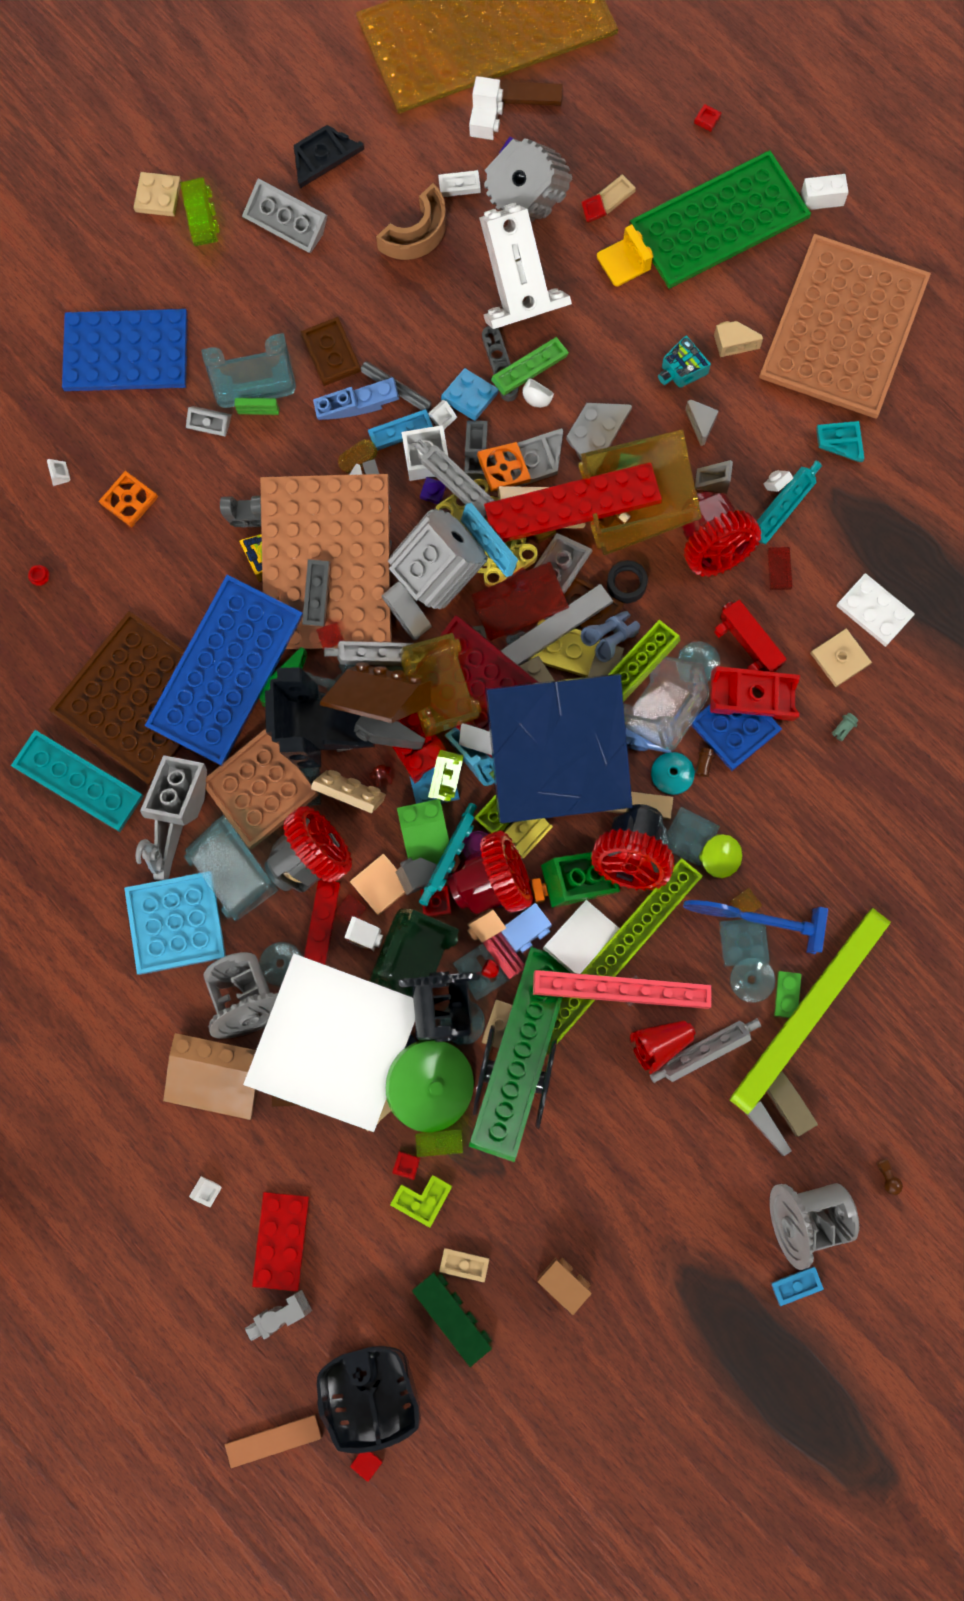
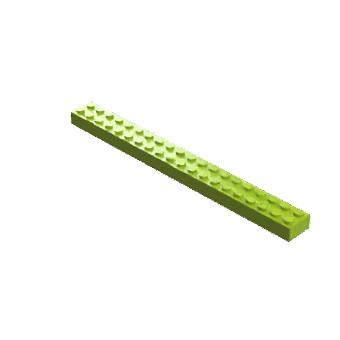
M661 620L657 621L608 674L621 675L623 702L681 641L680 636ZM496 795L474 817L490 833L499 830L504 831L511 823L499 822Z
M681 858L674 866L671 878L666 885H662L659 889L655 888L581 974L616 977L703 875ZM562 998L546 1056L550 1053L552 1040L557 1039L558 1044L595 1000Z

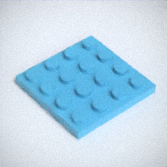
M212 871L124 888L138 975L214 961L226 956Z

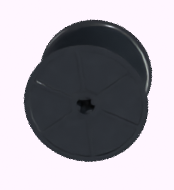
M491 1025L487 1039L473 1115H477L479 1112L485 1083L489 1082L495 1063L494 1060H490L495 1037L494 1025ZM557 1039L552 1040L546 1071H541L535 1093L541 1094L535 1127L538 1130L549 1088Z

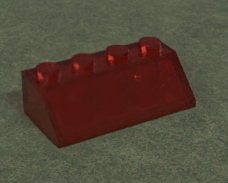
M551 561L471 595L490 641L569 608Z

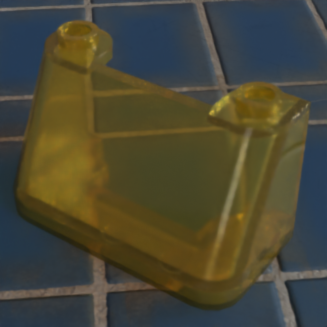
M453 633L403 646L400 659L404 674L421 675L422 678L431 680V706L417 712L425 737L479 717V713H481L479 701H474V698L470 697L458 661V652H461L460 642L454 638Z

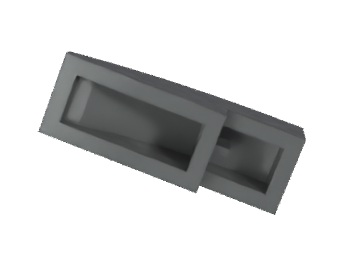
M467 421L464 472L473 481L476 479L486 481L477 453L487 449L488 421Z

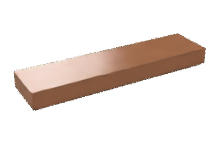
M314 1414L225 1444L230 1467L234 1468L322 1439V1434L317 1416Z

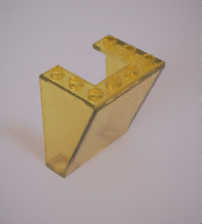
M683 429L581 454L582 462H578L582 479L651 462L662 498L661 504L627 512L632 518L628 523L624 524L614 520L609 527H605L600 524L597 513L593 514L594 520L590 522L597 549H602L603 555H608L701 519V511L690 468Z

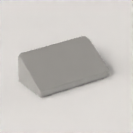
M191 406L188 407L186 428L226 436L232 415Z
M462 723L459 745L492 755L490 731Z

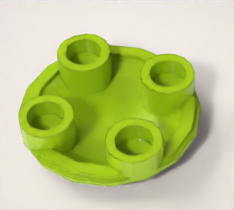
M717 834L707 841L699 854V859L703 863L705 870L713 877H729L741 865V846L733 837Z

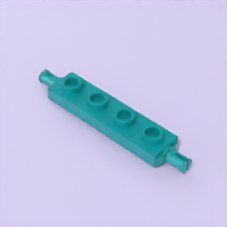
M815 461L810 468L801 467L793 476V479L783 488L757 520L762 532L761 540H759L760 543L766 544L816 484L815 474L822 467L819 461Z
M469 803L467 809L462 814V818L427 886L424 888V892L419 900L420 904L427 906L431 896L437 890L440 892L447 881L444 877L447 872L450 873L456 863L453 860L455 855H459L465 844L462 842L464 837H468L474 828L471 823L474 819L473 814L477 809L475 804Z

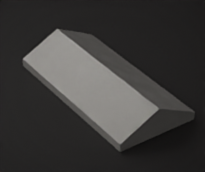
M259 178L242 215L247 220L309 253L313 251L323 236L328 216Z
M556 533L512 602L532 616L548 619L592 553V549Z

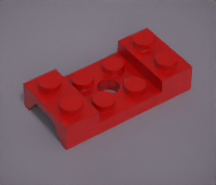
M716 666L711 671L710 713L728 715L742 713L771 716L777 720L794 721L799 718V712L795 708V690L799 683L800 675ZM752 688H758L761 691V698H756L752 694Z
M421 710L398 720V722L425 739L422 749L416 750L392 746L414 784L419 782L424 773L435 767L440 750L447 751Z

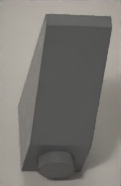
M361 716L355 724L354 732L361 740H368L373 744L421 750L425 742L423 737L398 721L388 723Z

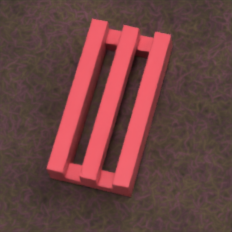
M501 932L483 943L509 979L524 970L525 964Z

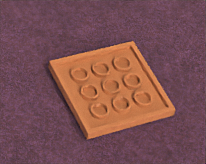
M266 729L225 761L223 766H219L206 777L205 789L250 849L256 847L283 825L290 813L301 806L305 807L319 795L317 791L311 789L312 784L302 770L280 753L279 744L272 741V737L266 733Z

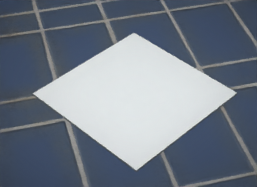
M293 954L243 1085L374 1132L386 1101L385 1087L388 1071L397 1055L405 1049L415 1022L413 998Z

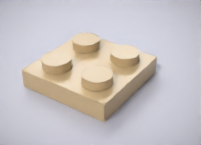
M141 172L134 203L135 212L175 216L181 185L180 176Z

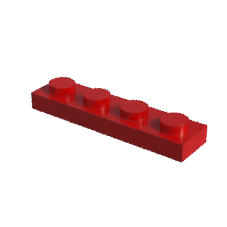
M319 880L304 958L326 965L341 883Z

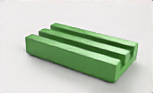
M235 398L234 405L238 414L279 415V406L275 398Z

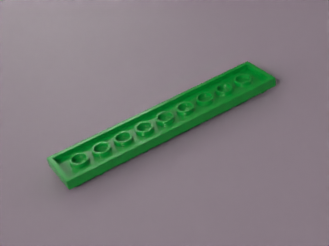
M534 947L530 948L468 1146L515 1162L563 998L533 995L534 971L570 973L548 952Z

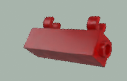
M740 599L735 603L731 601L722 608L723 611L720 616L722 623L715 627L714 633L718 638L725 635L728 631L733 634L754 661L746 669L775 672L784 666L787 658Z

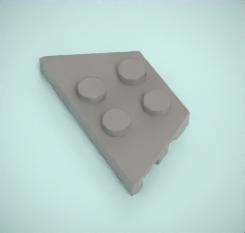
M586 403L568 433L567 442L576 450L578 457L585 462L591 474L595 473L632 410L631 405Z
M562 428L517 443L531 477L530 482L516 485L517 487L558 474L563 438ZM509 451L503 453L505 460L509 462L516 460L513 453ZM494 455L489 456L487 459L493 465H496L497 462ZM505 464L500 465L501 470L506 471L508 469ZM520 468L511 470L513 480L517 479L521 474Z

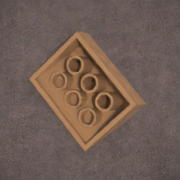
M175 1033L169 1055L163 1101L251 1120L258 1090L243 1084L256 1050Z

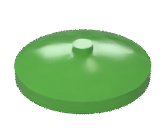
M434 1039L421 1040L406 1047L394 1059L386 1078V1098L392 1113L401 1123L420 1132H436L453 1125L464 1114L472 1098L474 1080L471 1066L459 1049L446 1042H435Z

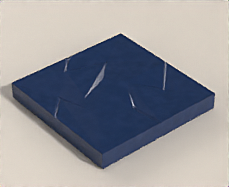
M620 674L485 688L498 820L500 823L633 808Z

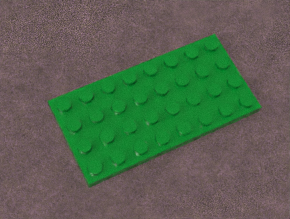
M769 150L631 219L629 225H633L635 230L641 233L645 246L650 247L652 250V263L668 289L809 219L811 212Z

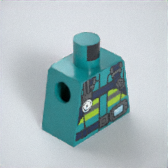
M686 335L663 358L662 368L664 371L658 375V378L663 385L673 380L678 387H683L709 374L711 363Z

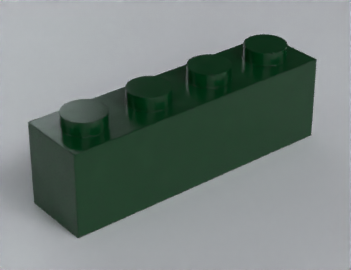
M434 1271L413 1288L412 1292L468 1366L471 1367L492 1350L490 1343L493 1340L485 1329L480 1331L476 1323L478 1320L470 1310L468 1312L464 1310L461 1306L464 1302L457 1292L451 1293L447 1287L449 1282L442 1273L437 1274Z

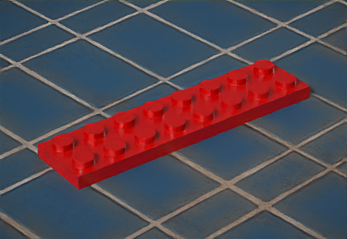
M649 462L485 503L484 507L489 525L505 543L661 504L662 498L652 464Z

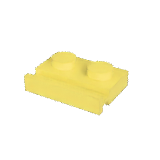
M545 818L512 822L504 832L512 838V842L515 843L520 856L524 859L553 826Z

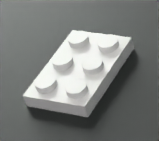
M866 573L837 604L840 610L885 647L915 615V613Z

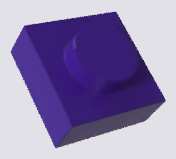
M426 477L420 493V499L439 504L443 498L446 486L441 481Z

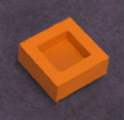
M540 878L532 879L531 884L535 903H544V897L548 896L546 884H541Z

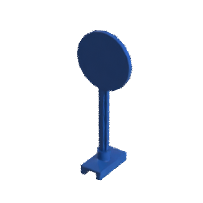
M700 900L684 901L683 907L693 912L717 917H739L749 922L798 931L803 935L809 936L806 953H822L828 908L812 909L811 922H797L753 912H742L738 908L721 903Z

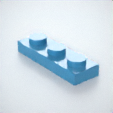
M425 409L368 429V434L375 451L403 442L402 432L433 427Z

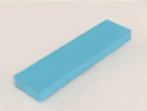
M472 503L466 504L460 521L506 577L512 576L518 559Z

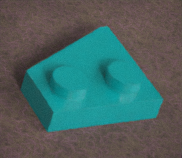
M859 421L817 425L816 432L819 448L857 462L864 461Z

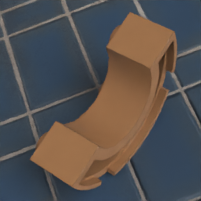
M434 183L419 196L420 210L424 214L420 222L408 228L396 227L390 223L376 236L380 252L391 258L410 260L422 257L438 246L446 230V211L444 198Z

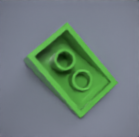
M440 799L397 808L408 859L412 858L414 861L423 858L438 864L449 843Z

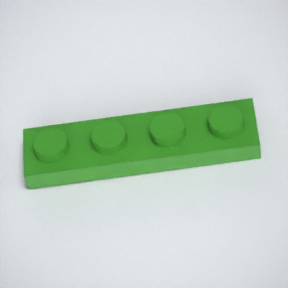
M555 337L493 375L491 381L504 396L527 382L528 379L534 378L566 358L569 352L559 339Z

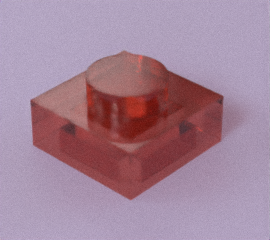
M337 622L316 630L323 650L325 647L333 648L338 646L339 641H344Z

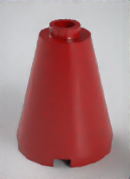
M683 1020L636 1030L630 1034V1042L635 1041L636 1048L633 1051L645 1071L650 1069L649 1074H652L692 1043L696 1033L692 1024Z

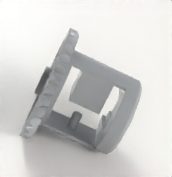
M248 952L234 953L222 957L208 966L203 977L217 1013L209 1022L210 1034L215 1038L229 1039L244 1036L265 1028L278 993H270L256 955ZM236 986L243 992V994H236L237 998L241 1001L238 1004H232L230 1008H226L224 1003L230 1001L231 997L229 994L222 997L219 989Z
M834 1183L798 1194L786 1184H778L772 1188L770 1193V1214L775 1235L784 1255L796 1269L803 1270L809 1268L813 1263L814 1257L812 1253L814 1251L853 1242L857 1239L860 1228L858 1212L851 1195L842 1185Z

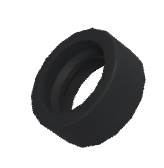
M625 560L618 562L611 568L608 574L607 588L609 594L622 603L636 602L646 592L647 573L642 565L635 561ZM631 571L639 577L640 585L632 593L621 592L615 586L616 576L620 572Z

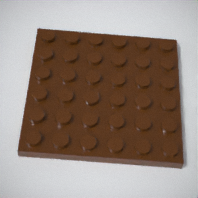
M128 611L50 707L49 711L151 786L163 755L174 757L182 745L147 728L145 724L185 651L135 614Z

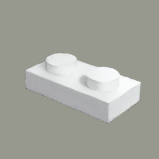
M478 170L438 175L440 192L443 197L481 193Z

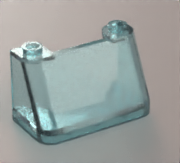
M284 333L272 335L266 340L265 353L225 360L224 354L219 348L211 347L201 350L212 391L220 407H235V398H280L295 392L296 381Z
M225 815L218 818L185 849L186 854L184 858L190 866H196L222 903L223 907L220 909L228 919L232 917L235 921L239 920L279 891Z

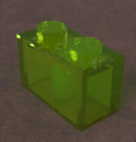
M462 1130L415 1134L417 1157L464 1153Z

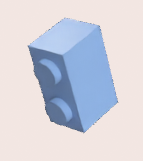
M535 903L506 924V929L501 931V934L516 953L519 951L524 953L533 946L531 943L537 937L541 940L551 932L549 928L552 924Z

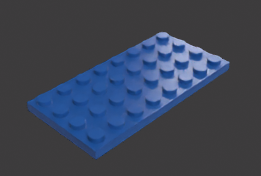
M226 575L145 726L223 766L298 627L303 613Z

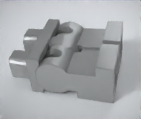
M300 1290L287 1298L288 1305L284 1307L276 1306L269 1311L265 1310L253 1318L255 1322L245 1328L249 1339L252 1341L261 1335L263 1339H266L283 1325L287 1324L289 1326L308 1315L312 1309L303 1291Z

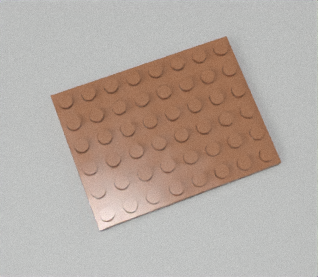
M814 234L759 378L877 419L931 273Z
M389 475L260 477L263 593L303 613L308 559L331 562L325 627L303 625L302 617L286 649H299L300 647L305 649L337 648L339 641L392 643L391 610L382 598V595L391 588V571L389 570L390 564L388 562L390 558Z

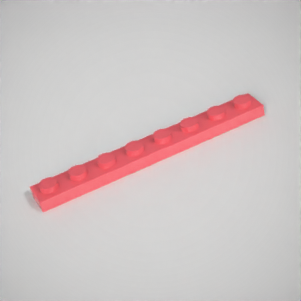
M534 971L533 995L702 1009L711 1008V985Z

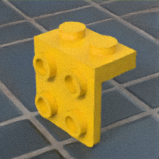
M633 225L625 228L623 240L597 253V260L612 284L616 287L651 270L652 250L650 247L645 246L641 233L638 230L636 231Z

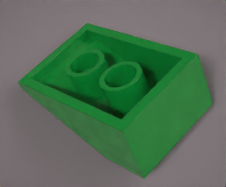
M592 852L553 858L541 865L552 908L620 892L619 885L617 883L612 884L611 880H605L604 876L599 875V871L594 870L591 859Z

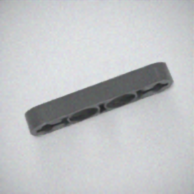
M490 326L485 327L482 331V342L493 375H495L499 369H505L511 363L499 329H492ZM491 333H492V336H494V342H495V344H493V345H492V342H491L490 337H488V334H491ZM496 350L501 351L503 356L498 359L493 358L492 352ZM518 387L511 394L508 393L504 396L499 391L501 398L508 402L515 400L518 396Z

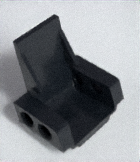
M277 668V678L270 681V690L265 691L266 733L272 737L273 742L279 744L280 753L298 768L321 767V750L375 747V744L368 740H361L354 732L355 724L361 717L360 715L320 705L321 699H319L318 684L302 668Z

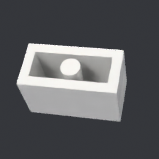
M839 174L805 178L801 197L807 208L812 210L844 206L848 195L846 175Z

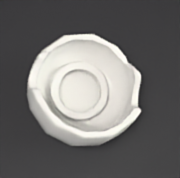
M533 379L527 380L523 387V396L527 403L541 408L548 406L552 401L554 395L552 391Z

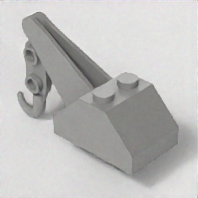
M163 755L140 812L144 818L155 820L154 844L147 839L141 840L136 848L135 857L137 864H141L142 855L155 880L169 879L182 828L198 817L205 800L207 769L204 763Z

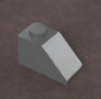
M412 858L401 862V867L396 871V874L406 895L424 889L437 864L423 858L414 861ZM448 872L446 873L444 879L448 877Z

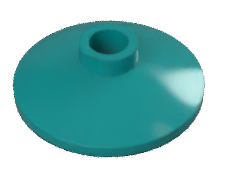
M671 752L662 754L655 760L651 769V777L654 785L661 792L677 795L690 788L694 781L695 770L692 762L685 755ZM675 768L678 773L672 775L670 769Z

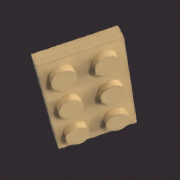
M326 770L313 781L311 787L315 791L369 813H373L383 803L386 796L379 788L374 786L367 787L362 785L359 780L354 778L347 779L334 770Z

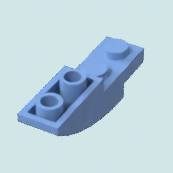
M392 377L356 390L349 387L313 399L318 420L338 419L380 410L382 405L399 400L396 382Z

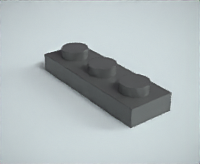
M308 559L303 625L325 627L330 561Z

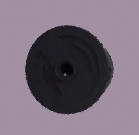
M449 971L429 973L427 977L399 979L401 987L412 986L416 1038L418 1040L435 1039V1042L456 1040L455 1037L472 1035L473 1025L471 1021L468 981L479 980L480 972L449 974ZM448 986L449 994L433 996L432 988ZM449 1000L450 1012L434 1009L435 1004ZM451 1018L452 1025L436 1026L435 1019Z

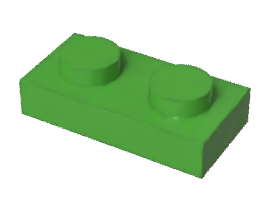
M778 971L774 1009L775 1017L790 1018L799 1006L800 973Z

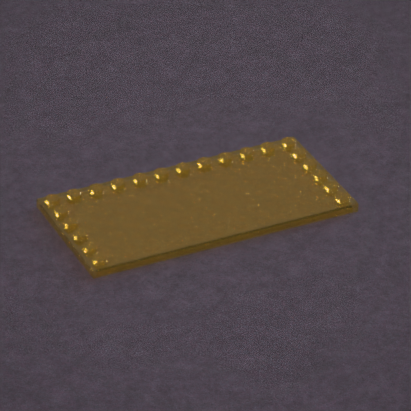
M389 0L356 12V18L398 114L474 87L476 76L495 79L618 34V27L605 0Z

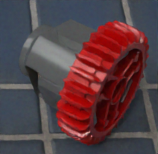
M301 806L286 817L283 826L285 830L284 835L273 844L269 858L264 864L269 878L277 887L284 891H290L293 888L296 891L305 892L321 878L323 881L335 882L351 870L352 858L350 857L351 853L348 851V846L344 843L345 840L341 838L340 833L336 831L335 827L330 824V820L327 821L324 815H320L319 811H315L313 808Z

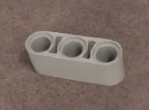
M400 582L395 583L382 595L387 606L413 640L416 641L432 627L410 593Z

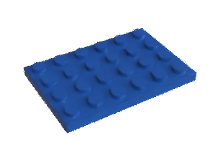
M187 310L66 312L64 318L63 390L186 388Z

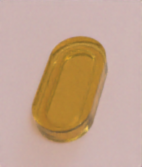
M367 439L358 442L340 455L338 460L339 467L346 473H351L356 463L363 467V462L373 460L376 457L377 447Z

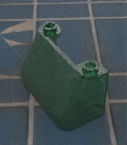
M399 909L393 918L369 982L413 998L412 986L401 987L399 979L427 977L429 973H435L444 950H449L457 944L459 929L416 910Z

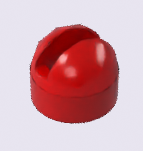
M487 959L481 970V975L486 978H495L499 973V966L495 961Z

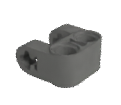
M261 495L252 496L251 500L236 501L233 496L221 497V514L231 526L261 527Z

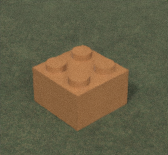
M555 1257L537 1277V1282L574 1315L592 1294L589 1289L591 1285L581 1274L576 1277L571 1272L573 1270L572 1266L564 1258L558 1260Z

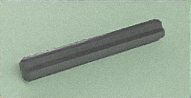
M367 361L361 366V372L376 382L392 378ZM394 378L398 395L420 410L426 409L427 412L432 406L431 401Z

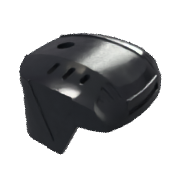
M372 1346L343 1354L330 1361L320 1370L317 1376L319 1415L338 1451L366 1453L381 1450L400 1443L418 1430L421 1421L420 1401H418L409 1361L405 1353L400 1349L388 1346ZM361 1370L367 1372V1375L363 1378L361 1377ZM403 1376L404 1381L398 1383L397 1380ZM407 1389L408 1394L401 1396L400 1393ZM335 1394H343L344 1397H343V1398H339V1399H334V1398H333V1395H335ZM407 1403L411 1404L410 1407L406 1409L403 1408V1405ZM336 1408H346L345 1412H336ZM341 1421H349L348 1425H341Z

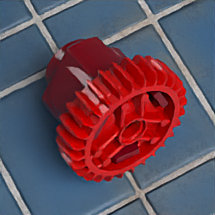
M712 492L699 493L689 499L682 509L679 523L684 529L683 534L688 540L684 548V557L688 566L696 575L710 577L712 574L717 576L718 573L724 574L726 570L731 571V568L734 566L738 567L741 561L745 562V558L750 557L751 552L756 550L755 546L759 545L762 532L755 518L749 512L735 510L728 497L724 494H713Z
M499 830L484 836L480 843L481 851L469 855L465 861L460 862L454 872L448 874L451 893L461 909L469 907L471 912L480 914L502 905L506 910L514 913L526 909L532 904V886L529 882L530 879L528 878L525 864L515 843L512 842V838L504 831Z

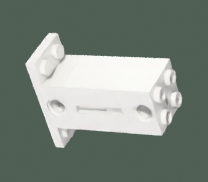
M511 203L505 205L504 210L496 211V209L484 212L485 216L479 217L502 304V309L495 307L489 309L487 314H484L485 322L492 329L572 304L570 296L561 290L558 291V288L547 291L527 208ZM508 220V225L503 228L504 222Z

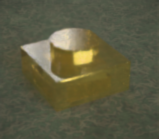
M749 888L730 901L735 908L740 909L742 912H755L762 907V904Z

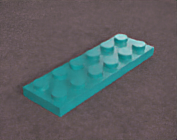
M34 730L11 764L16 770L121 832L144 797L138 791Z

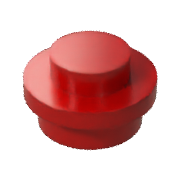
M35 565L29 570L28 578L33 585L42 586L48 582L50 573L45 566Z

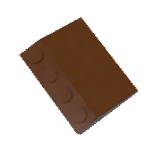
M360 662L344 672L321 699L320 705L393 723L431 706V680L424 679L421 675L404 674V671H390L383 666L372 667L369 666V663Z

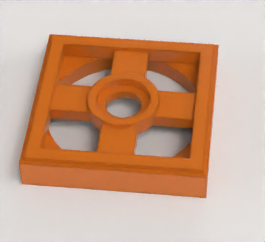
M517 442L478 451L477 457L491 492L498 490L499 486L512 487L530 482L531 477ZM508 451L513 453L516 460L510 462L505 460L503 453ZM494 455L497 462L496 465L487 467V458ZM505 464L508 469L503 471L500 469V465ZM520 468V476L513 480L511 470ZM498 474L502 476L504 482L495 479L492 475Z
M125 470L98 502L132 528L155 502L158 495ZM124 484H134L130 490H124L120 487ZM142 489L146 493V501L143 504L136 497ZM113 493L120 500L115 507H112L111 504ZM131 495L132 500L126 502L124 500L125 496ZM132 506L137 510L132 516L121 514L126 507Z

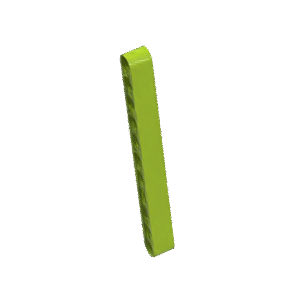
M874 908L866 914L732 1094L729 1100L747 1115L754 1109L890 925V920Z

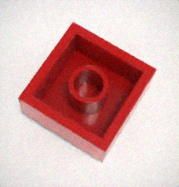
M444 886L440 892L437 890L431 896L427 906L422 905L424 918L452 915L448 886ZM420 889L421 896L424 892V889Z

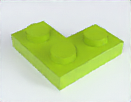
M434 1175L430 1178L422 1195L401 1184L390 1205L431 1228L453 1186Z

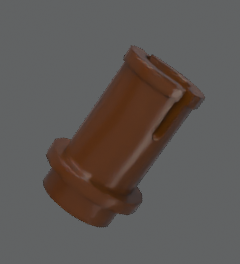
M701 748V752H698L700 757L695 774L709 777L712 759H715L714 751Z

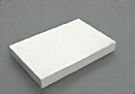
M585 900L543 949L569 972L581 974L620 928L590 902Z

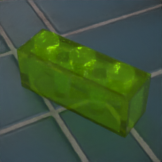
M204 177L180 182L190 235L194 246L218 242L217 233H220L218 221L213 219V215H216L214 203H210L209 199L213 197L210 185H206Z

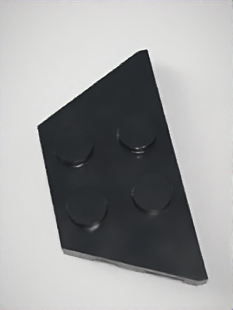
M328 125L294 144L297 180L300 189L363 151L364 144L360 141L357 143L349 139L348 135L337 132Z

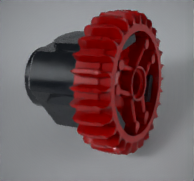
M644 804L632 805L633 808H627L626 813L614 817L610 833L605 832L604 835H600L596 840L591 855L592 865L595 871H599L600 876H604L605 880H611L612 884L617 883L620 887L625 886L628 890L629 888H635L636 891L638 889L646 891L647 888L654 890L655 887L659 889L670 880L675 862L672 850L668 849L667 830L663 824V816L657 809Z

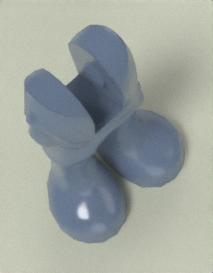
M624 611L608 618L604 624L585 627L581 631V640L586 646H593L604 635L613 631V635L602 639L595 648L596 657L602 662H607L613 658L617 644L639 633L640 624L634 621L627 626L624 622L630 617L628 611Z

